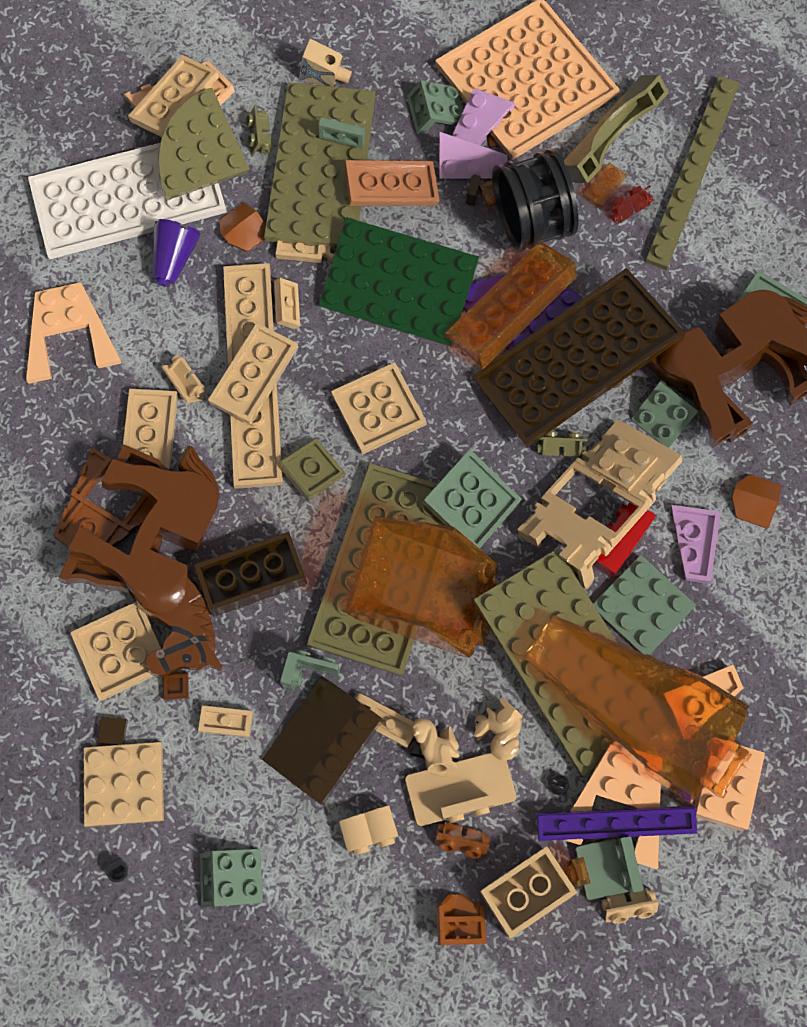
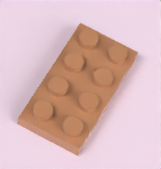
M346 160L344 163L349 206H437L440 202L433 161Z

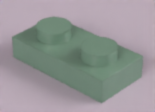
M321 117L318 125L319 138L363 149L365 128Z

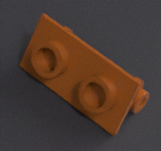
M447 822L445 824L439 823L435 846L440 847V849L446 852L458 851L465 853L470 858H485L490 836L485 835L486 832L468 828L465 837L461 836L462 826Z

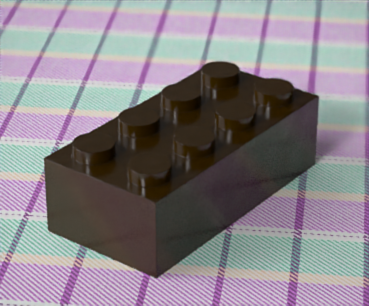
M290 532L194 564L209 611L213 617L307 584Z

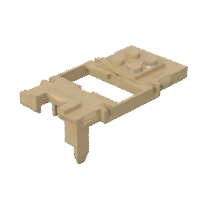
M619 419L591 450L582 452L583 460L577 458L541 497L542 505L538 502L534 505L535 514H532L517 529L519 536L538 548L542 546L541 541L547 535L551 536L553 541L557 540L564 547V550L559 554L560 558L566 561L571 570L579 575L581 586L585 589H588L594 580L592 565L599 558L598 556L601 553L605 556L610 553L655 502V492L665 484L666 479L682 462L681 454ZM577 471L598 484H603L616 495L638 507L617 532L612 531L590 516L586 520L574 513L576 510L574 506L556 496Z

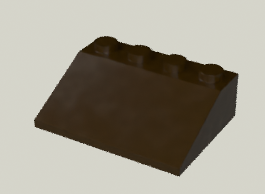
M322 676L262 760L316 802L324 805L384 720Z

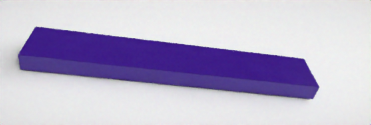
M695 806L536 813L538 841L697 834Z

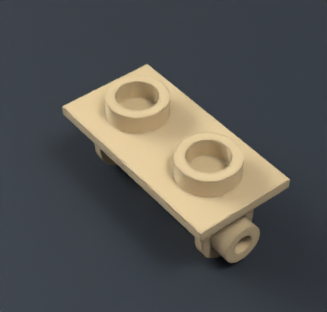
M176 355L171 360L172 364L162 366V369L186 403L204 400L202 395L205 394V387L195 374L188 376L192 369L184 357Z
M645 888L644 891L629 892L631 900L629 902L626 901L624 893L606 896V899L601 900L602 908L604 911L606 910L605 922L613 921L615 924L626 922L631 917L639 916V918L644 919L653 916L657 912L659 901L655 898L654 890Z

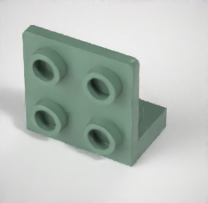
M420 80L407 95L417 134H425L435 122L457 126L463 113V108L458 91L453 86Z
M660 381L634 414L632 421L669 448L690 421L697 417L699 412L693 401L674 387L667 385L668 383L665 381Z
M296 650L295 653L289 652L280 682L284 690L294 692L295 686L300 687L303 678L302 668L339 678V665L335 664L336 660L321 656L319 660L311 658V654L305 651Z
M631 836L577 846L575 848L588 900L626 892L644 891Z
M260 849L200 853L201 908L262 903Z

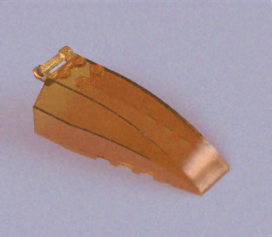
M555 615L552 616L524 656L572 706L641 771L690 804L705 787L719 798L724 799L728 793L726 789L743 763L745 761L748 762L752 756L748 750L735 743L749 715L750 706L702 676L673 664L671 666L657 660L654 656L635 651L625 644L621 645L611 641L601 634L587 631L586 628ZM728 751H731L735 754V757L718 783L711 780V777Z

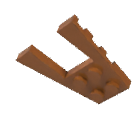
M91 448L89 458L86 464L83 465L76 487L73 488L67 508L65 507L53 536L56 540L69 547L80 526L113 547H116L142 525L155 504L149 498L142 495L126 518L121 521L87 500V496L103 477L112 461L111 458Z

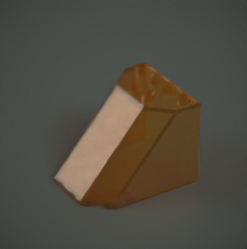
M375 516L373 524L369 529V537L362 551L360 565L354 576V583L350 596L347 598L344 612L358 621L470 658L474 654L475 647L477 645L482 646L487 641L489 627L473 603V600L497 586L495 585V576L498 573L497 563L455 527Z

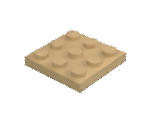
M395 362L331 391V395L362 455L426 426L427 422Z
M136 602L70 632L100 701L154 677L146 668V659L152 651L162 648L147 614L138 607Z
M161 742L84 748V827L164 821L163 754Z

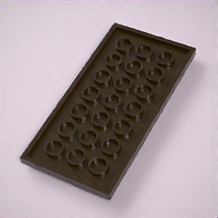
M625 268L472 377L522 443L528 448L683 339L685 333L635 276Z

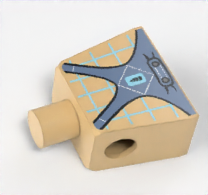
M310 39L302 57L299 80L333 87L336 80L348 84L352 71L341 67L343 56L340 53Z

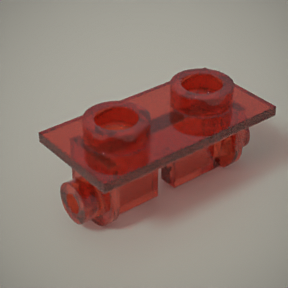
M641 185L635 187L628 192L629 197L623 199L620 196L610 202L612 207L605 211H612L613 215H611V218L615 223L623 222L634 215L631 206L634 207L637 213L651 205V202L654 200L653 196L646 192L651 186L649 185L643 189Z

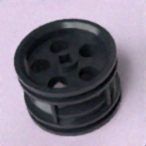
M547 149L544 153L537 152L533 158L520 162L508 161L504 165L498 164L493 167L492 185L497 211L508 240L515 251L522 252L526 250V247L532 249L536 244L553 239L561 240L565 236L571 237L577 233L579 216L574 187L567 167L555 149Z

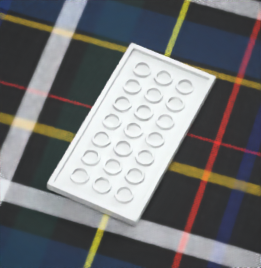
M160 143L28 177L49 259L154 232L155 221H158V219H168L180 222L182 225L227 213L219 183L166 201L158 175Z

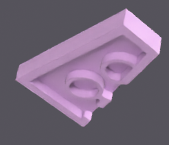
M474 88L452 136L481 145L489 132L502 122L501 119L507 112L512 111L515 103Z
M439 132V179L471 178L473 174L481 176V178H492L493 167L498 164L504 165L507 162L506 154Z
M671 505L685 580L711 584L721 512Z

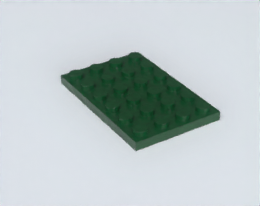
M346 217L319 307L452 347L480 257Z

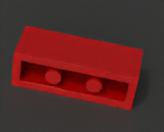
M630 502L628 505L623 503L615 514L618 517L614 524L609 522L606 527L617 532L638 507ZM647 510L607 556L602 553L598 556L599 558L593 566L613 579L657 515Z

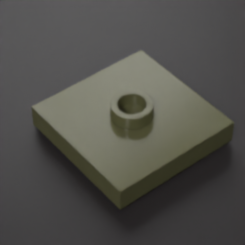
M314 438L278 463L279 468L307 502L346 475L317 438Z

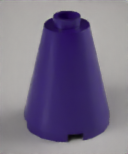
M158 219L154 224L152 278L156 280V284L164 287L175 284L200 237V233L190 226L185 229L180 226V222L168 219Z

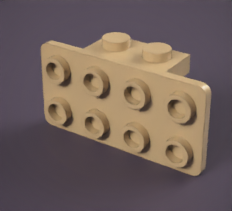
M492 753L455 762L458 765V769L447 771L444 777L430 773L427 770L408 775L406 777V785L417 825L425 826L449 819V823L464 820V815L474 812L475 817L490 813L489 808L515 801L517 796L507 760H499Z

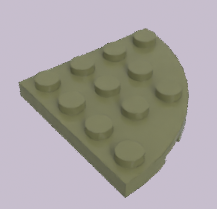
M212 87L191 97L174 113L164 131L158 153V175L166 201L249 172L250 168Z

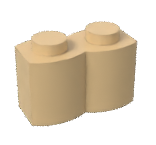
M389 805L339 821L347 851H354L355 856L369 852V846L379 843L380 848L394 844V838L399 837Z

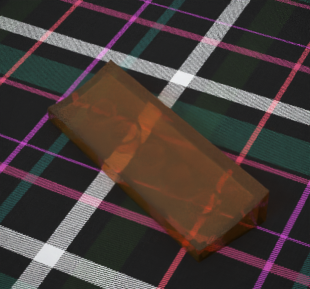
M544 243L537 244L445 333L447 339L463 350L484 369L577 278L575 262Z

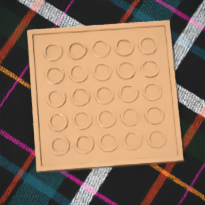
M545 0L534 1L435 60V66L451 86L458 91L459 96L466 104L474 88L515 103L512 111H508L501 119L502 122L489 132L511 160H514L618 96L620 92L616 84Z

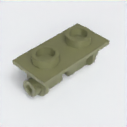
M254 105L251 113H248L246 117V127H249L250 130L248 146L251 147L252 156L255 155L256 151L268 154L272 149L271 135L269 133H262V131H270L269 115L264 110L257 112V105Z
M549 432L540 438L542 439V444H537V453H542V456H559V447H564L563 456L581 457L582 452L586 451V445H582V441H587L588 439L581 438L582 433L569 432L567 437H558V432Z

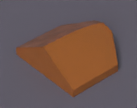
M245 202L220 219L221 236L228 244L238 247L245 252H249L265 240L266 224L258 212Z
M751 474L737 482L732 494L735 517L768 529L779 503L782 485Z
M448 894L436 907L438 945L486 944L485 906L477 904L463 894Z

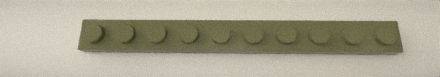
M722 76L718 77L645 263L667 270L739 87V82Z

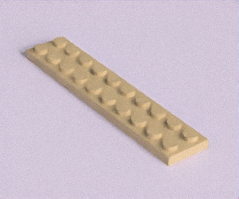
M270 263L223 267L228 367L256 323L274 331ZM276 383L251 425L230 415L235 489L283 485L282 470L278 466L282 458L278 389Z

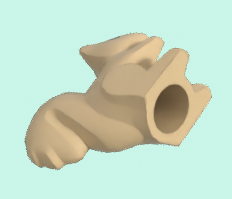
M501 697L499 699L501 705L499 711L494 712L487 707L488 717L482 714L476 717L474 737H477V740H481L487 734L493 732L495 737L491 741V753L497 759L506 761L515 757L519 750V740L516 737L520 732L523 716Z
M426 718L416 719L412 724V734L415 736L416 741L420 743L427 771L444 777L447 771L457 770L458 765L452 761L451 757H459L457 752L459 745L451 726H448L445 731L441 730L438 737L436 727L430 720Z

